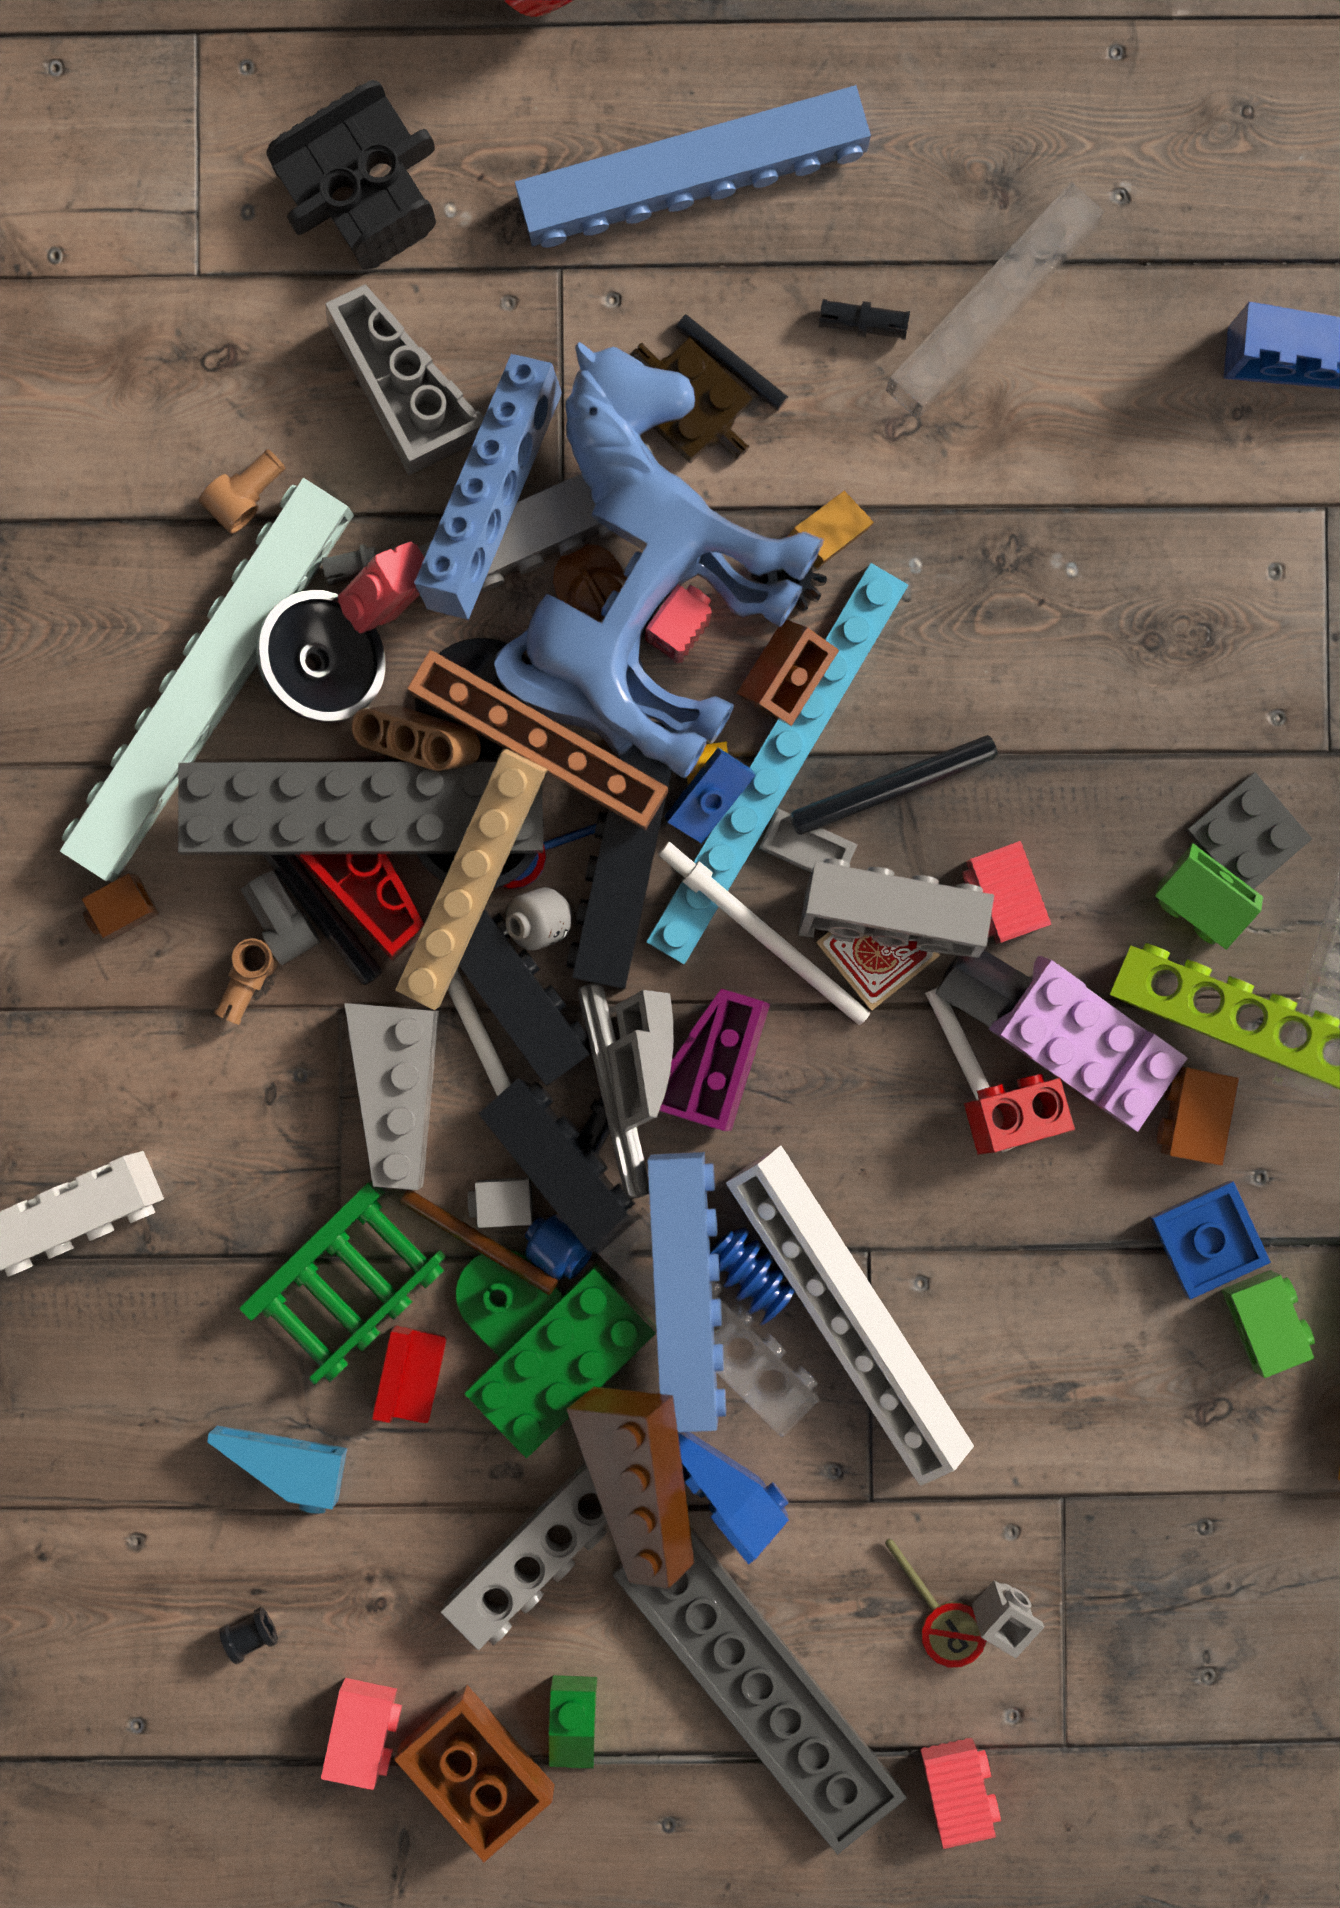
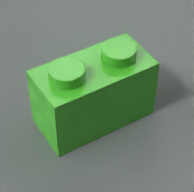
M1193 843L1160 880L1155 895L1160 899L1159 904L1167 913L1176 918L1182 916L1195 926L1194 930L1200 938L1212 945L1218 943L1226 950L1261 912L1263 902L1262 895Z
M1268 1270L1221 1289L1255 1373L1263 1378H1267L1315 1359L1310 1345L1315 1344L1314 1336L1306 1320H1299L1293 1304L1298 1302V1297L1291 1281L1287 1277L1282 1278L1280 1274Z

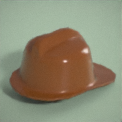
M585 544L578 551L560 557L554 569L553 584L560 601L602 624L605 616L601 615L605 602L613 591L620 593L628 578L624 575L620 563L610 551L598 545Z

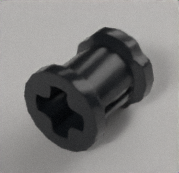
M262 1607L254 1610L252 1617L232 1627L226 1624L219 1629L223 1648L234 1664L243 1662L245 1655L264 1645L268 1647L276 1645L278 1640L275 1626L266 1610Z

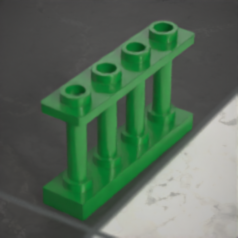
M372 1181L368 1182L239 1308L250 1321L254 1320L261 1313L267 1319L271 1316L320 1366L308 1378L314 1385L322 1377L330 1383L349 1364L343 1357L354 1346L363 1351L381 1333L375 1326L387 1314L394 1320L413 1302L407 1294L420 1283L426 1289L444 1271L439 1263L446 1255L441 1250L428 1260L380 1211L383 1206L377 1200L385 1192L381 1187H373ZM357 1219L362 1225L368 1223L416 1273L398 1291L348 1242L351 1237L345 1231ZM325 1251L330 1256L336 1254L384 1304L366 1322L316 1273L319 1268L313 1262ZM293 1282L299 1288L304 1285L352 1335L334 1354L284 1304L287 1299L282 1293Z

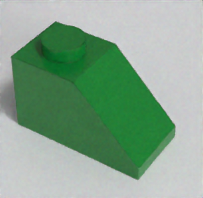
M553 1675L550 1693L549 1767L594 1769L597 1677Z

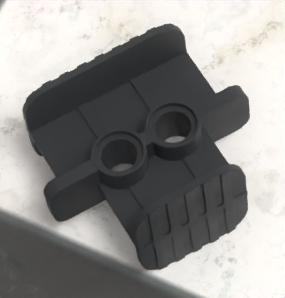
M371 80L357 86L350 93L344 94L342 98L331 102L326 108L320 109L313 116L304 119L305 121L294 125L289 131L283 132L268 145L266 154L269 162L297 205L287 215L297 235L304 234L331 217L356 256L362 269L376 268L383 262L392 259L394 255L400 254L407 247L416 244L421 238H425L436 224L432 205L423 197L407 169L433 153L435 150L433 139L427 129L419 130L410 135L387 99L384 88L379 81ZM378 164H387L391 167L389 173L383 177L377 178L369 174L371 169ZM341 187L353 189L351 197L345 201L332 199L333 193Z

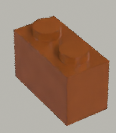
M786 619L783 625L778 626L736 694L768 716L792 726L839 650L808 627Z
M1181 1067L1165 1091V1099L1170 1101L1168 1117L1162 1118L1158 1127L1157 1143L1162 1144L1161 1153L1223 1166L1239 1078Z

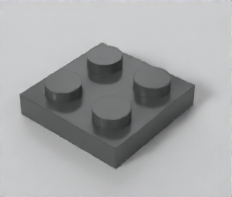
M1256 772L1248 775L1184 830L1202 851L1253 889L1259 886L1313 839Z

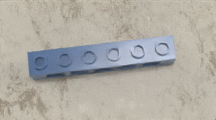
M511 354L414 582L428 610L469 620L562 395L553 364L550 362Z

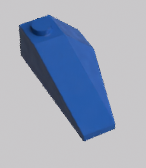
M678 1432L683 1477L686 1485L693 1494L701 1499L706 1496L711 1502L708 1504V1508L712 1513L710 1517L749 1565L789 1521L787 1510L784 1508L789 1504V1501L774 1482L766 1486L758 1475L694 1434Z

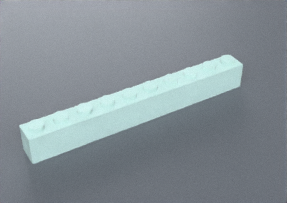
M303 478L298 486L292 485L286 491L280 502L282 511L274 523L268 522L261 529L256 539L258 548L250 560L243 559L235 569L231 579L234 585L226 597L219 596L211 606L207 615L210 621L202 634L195 633L191 637L183 651V655L186 656L185 660L177 671L171 670L162 681L159 692L162 695L153 709L147 707L139 716L135 724V729L138 732L129 746L123 744L115 753L110 764L114 769L105 782L99 781L89 793L86 800L89 807L80 820L75 818L66 828L62 836L65 844L60 852L103 880L110 882L117 880L177 788L178 763L194 762L256 667L257 638L260 627L268 613L282 600L306 590L321 567L322 558L329 555L354 515L347 505L307 479Z

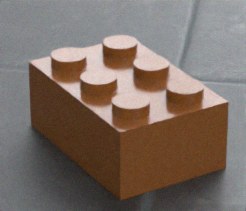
M465 1685L400 1743L394 1759L483 1862H486L553 1801L555 1784L468 1685Z

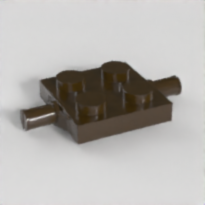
M690 337L672 355L662 360H659L643 342L632 351L630 355L641 361L645 366L679 372L689 379L694 389V408L682 419L659 424L653 428L690 464L706 448L714 446L718 442L736 460L746 453L750 446L732 430L736 418L751 404L753 398Z

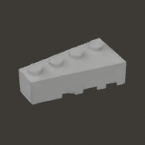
M366 284L325 303L326 321L408 476L473 445L484 419L483 415L479 411L476 412L466 401L458 387L441 373L433 364V359L408 336L400 322Z
M829 858L823 862L815 861L806 887L798 936L814 938V932L817 929L829 931L834 934V939L837 941L853 942V938H862L864 935L873 936V940L878 942L879 946L894 948L907 946L909 941H916L917 948L921 951L977 958L980 957L986 948L994 895L983 893L981 887L972 884H958L956 887L940 885L936 878L924 875H916L912 879L894 876L895 873L892 870L882 867H870L868 871L850 868L848 862L840 859Z

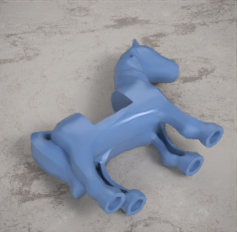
M579 342L576 344L575 350L580 370L576 374L572 393L566 400V436L571 444L573 456L579 465L583 479L591 488V498L596 504L592 517L607 529L644 551L643 553L639 551L634 553L624 572L628 579L620 593L613 591L605 602L601 615L605 616L602 624L557 598L546 594L537 606L529 622L528 630L498 651L494 665L503 688L508 695L555 722L578 726L597 733L617 755H623L634 744L645 757L666 764L674 773L686 778L698 762L706 743L712 744L723 730L733 711L734 704L717 696L702 701L679 697L658 686L645 672L639 657L642 632L656 610L666 601L676 585L681 586L697 575L706 580L720 594L732 613L742 618L761 613L768 621L780 627L796 605L803 587L789 580L772 585L752 582L737 573L726 561L723 554L742 563L751 573L756 575L783 569L790 576L801 580L815 561L822 547L823 539L805 531L783 539L766 538L735 525L711 510L697 492L681 478L670 473L656 461L640 435L656 425L682 419L694 408V389L689 379L679 372L645 366L641 361L617 347H610L593 353ZM525 650H527V655L532 665H527L522 661V654ZM649 718H653L663 723L667 730L662 728Z

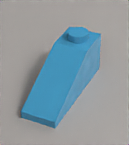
M216 1426L209 1433L207 1442L287 1502L299 1504L301 1511L321 1514L325 1513L326 1509H333L338 1502L347 1448L223 1426Z

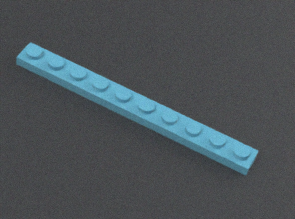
M872 563L868 566L825 639L836 647L839 652L793 725L790 726L777 720L750 766L756 776L712 830L694 861L695 864L700 861L712 871L711 877L727 891L908 587V584ZM682 882L646 943L685 965L718 906L701 891L695 893Z

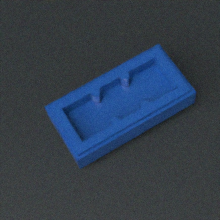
M718 747L666 813L665 818L669 824L702 844L756 775L751 768Z

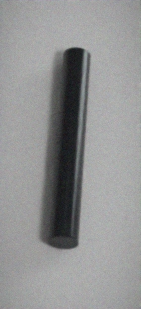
M685 314L676 325L678 331L687 338L690 337L704 352L777 411L781 409L789 398L785 393L690 316Z

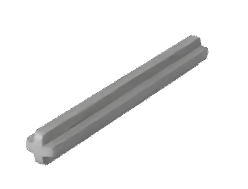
M597 983L588 984L580 987L578 990L580 1005L623 1190L629 1198L636 1199L649 1194V1179L637 1128L630 1131H621L608 1050V1045L615 1042L616 1039L604 988Z

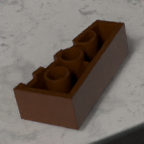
M593 1387L568 1407L567 1412L629 1583L669 1589L695 1563L673 1395Z

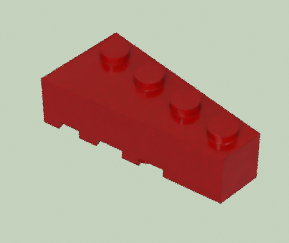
M386 854L296 855L392 961L419 938L425 924Z

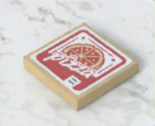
M827 932L815 942L870 1011L874 1010L940 956L936 952L919 950L916 941H909L907 946L894 948L879 946V943L873 940V936L864 935L862 938H853V942L835 940L834 934Z

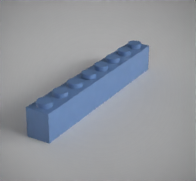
M854 85L515 181V186L531 246L541 244L542 247L547 248L562 244L567 240V236L581 232L587 236L602 233L609 228L610 224L626 220V223L629 224L642 222L648 219L651 213L666 208L671 212L681 211L692 206L694 200L708 196L713 200L723 199L734 194L737 188L753 184L755 188L769 186L775 183L779 176L793 172L797 176L808 175L820 169L821 164L836 160L839 164L856 161L863 156L864 152L868 151L871 134L857 86Z

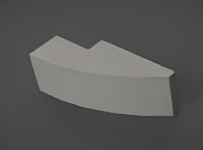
M642 990L615 1005L620 1039L609 1044L608 1050L621 1131H630L656 1118L665 1097L673 1054V1014L670 993Z

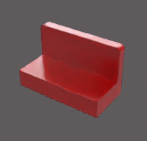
M397 1325L392 1329L372 1417L373 1420L390 1423L393 1417L424 1424L429 1422L447 1338L444 1335Z

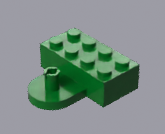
M509 1249L521 1258L530 1262L525 1254L513 1249ZM480 1253L466 1265L457 1283L456 1301L461 1316L475 1333L498 1355L468 1385L464 1394L526 1459L569 1418L568 1407L593 1387L603 1386L657 1332L656 1325L596 1263L565 1293L556 1286L553 1292L547 1295Z

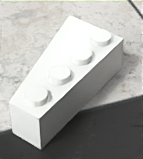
M144 1151L118 1158L108 1165L76 1177L75 1181L51 1188L34 1196L35 1198L29 1201H23L0 1211V1271L5 1270L7 1277L32 1267L30 1258L42 1252H46L48 1259L73 1249L71 1240L86 1234L89 1241H92L114 1231L111 1223L127 1216L129 1222L133 1223L155 1213L152 1204L164 1200V1197Z

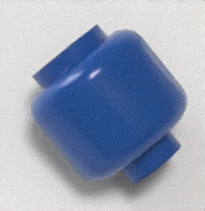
M559 1214L552 1215L546 1220L539 1217L531 1224L525 1234V1238L529 1241L525 1252L527 1259L557 1280L565 1277L569 1279L576 1277L586 1266L592 1255V1251H588Z

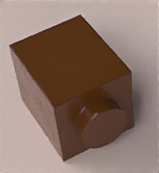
M130 873L82 898L87 908L83 912V917L88 927L95 935L100 933L102 938L115 939L159 915L140 877Z

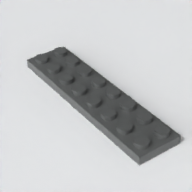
M410 762L178 763V853L180 855L457 854L497 762H474L468 766L443 771L428 769ZM542 783L509 854L543 853Z
M691 1526L690 1531L695 1563L669 1589L629 1583L623 1565L618 1566L613 1570V1577L837 1855L907 1799L904 1790Z

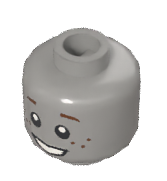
M548 887L537 888L517 895L509 902L506 910V929L509 935L520 947L527 950H537L560 942L567 936L571 926L572 911L568 901L556 890Z

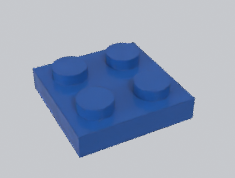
M1229 1180L1150 1216L1184 1294L1190 1300L1271 1263L1234 1181Z

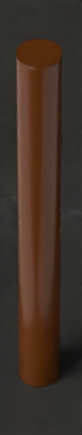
M407 1189L403 1194L400 1204L545 1294L550 1295L558 1283L556 1278L551 1277L538 1267L413 1190Z

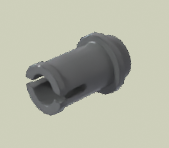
M364 544L360 545V550L332 557H323L322 565L325 577H328V584L333 585L337 582L354 579L373 557L377 555L375 547L367 548Z

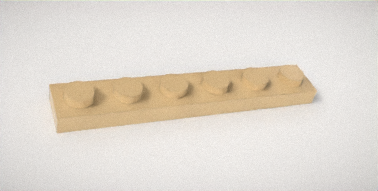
M508 749L502 751L396 987V991L434 1011L440 1007L548 769Z

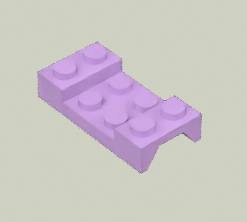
M1038 956L1034 962L1031 984L1014 1009L993 1022L989 1030L1055 1077L1061 1078L1062 1082L1123 1125L1138 1132L1187 1060V1057L1154 1033L1146 1031L1085 987V983L1053 960Z

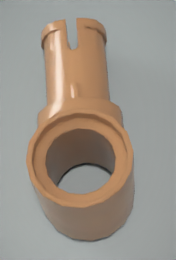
M266 449L240 475L235 473L230 478L227 474H224L211 482L201 494L199 503L230 534H234L252 520L259 507L256 504L260 500L258 495L286 468L275 454Z
M245 939L234 948L232 953L233 966L228 974L231 979L214 1014L221 1018L225 1017L227 1018L226 1020L240 1025L241 1018L255 989L260 990L266 977L273 974L278 966V961L265 940ZM255 946L260 947L266 957L265 964L258 971L249 969L245 960L249 949Z

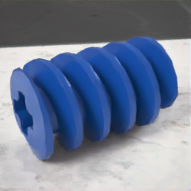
M742 1227L728 1232L710 1248V1254H718L719 1273L723 1271L729 1273L723 1286L725 1288L736 1284L741 1286L735 1299L739 1302L750 1296L752 1297L753 1301L747 1312L751 1315L760 1310L765 1311V1315L760 1323V1326H763L771 1321L789 1303L795 1290L788 1280L780 1283L784 1273L779 1266L768 1270L773 1260V1256L770 1253L756 1257L761 1247L758 1240L744 1244L749 1231L746 1227Z

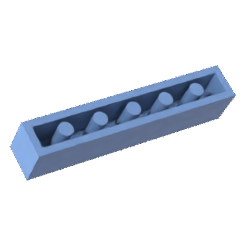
M705 1152L652 1154L648 1159L660 1394L673 1395L678 1432L717 1431L718 1417L726 1416L725 1389H717L716 1372L724 1371L723 1344H715L714 1327L722 1326L721 1300L712 1299L711 1284L712 1281H719L718 1254H710L709 1236H717L716 1209H708L707 1191H715L714 1164H705Z

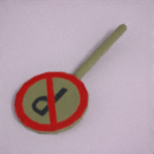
M887 1539L885 1545L932 1610L926 1616L921 1628L922 1644L927 1655L936 1663L948 1668L963 1667L974 1662L982 1654L987 1641L981 1638L972 1606L960 1601L945 1602L939 1605L892 1539Z

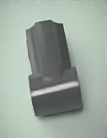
M274 870L260 875L240 889L252 912L256 915L264 929L262 935L266 944L281 965L288 963L321 943L310 920L301 909H297Z

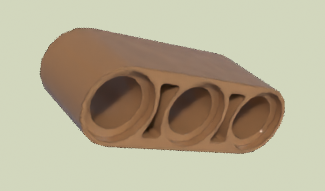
M386 705L363 708L357 711L351 723L354 739L362 747L428 769L443 771L471 765L479 758L480 741L472 729L402 706Z

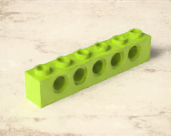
M1145 943L1143 949L1130 946L1110 995L1112 997L1340 1090V1066L1331 1065L1324 1058L1326 1047L1333 1042L1340 1041V1028H1338L1340 1019L1317 1010L1314 1011L1312 1017L1295 1011L1298 1003L1278 994L1272 993L1269 1000L1252 994L1255 987L1252 984L1232 976L1228 977L1226 983L1210 977L1211 968L1187 959L1184 966L1167 960L1170 952L1149 943ZM1163 974H1173L1178 979L1176 991L1169 996H1159L1155 991L1156 980ZM1207 990L1218 992L1220 995L1219 1007L1212 1013L1199 1012L1196 1005L1198 996ZM1256 1007L1263 1012L1262 1024L1252 1031L1242 1029L1238 1021L1240 1013L1246 1008ZM1292 1024L1301 1025L1307 1031L1305 1042L1297 1048H1288L1281 1041L1283 1030Z

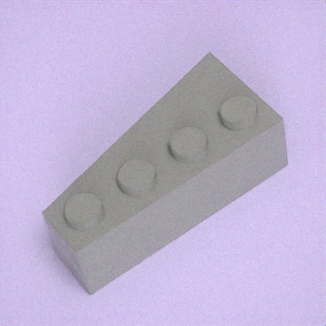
M344 1003L373 1187L419 1190L424 1185L439 1011Z

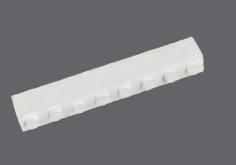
M782 1146L748 1164L726 1182L727 1186L918 1484L922 1486L955 1471L974 1445Z

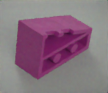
M720 989L689 1033V1037L675 1057L672 1058L667 1089L659 1111L722 1131H732L770 1004Z

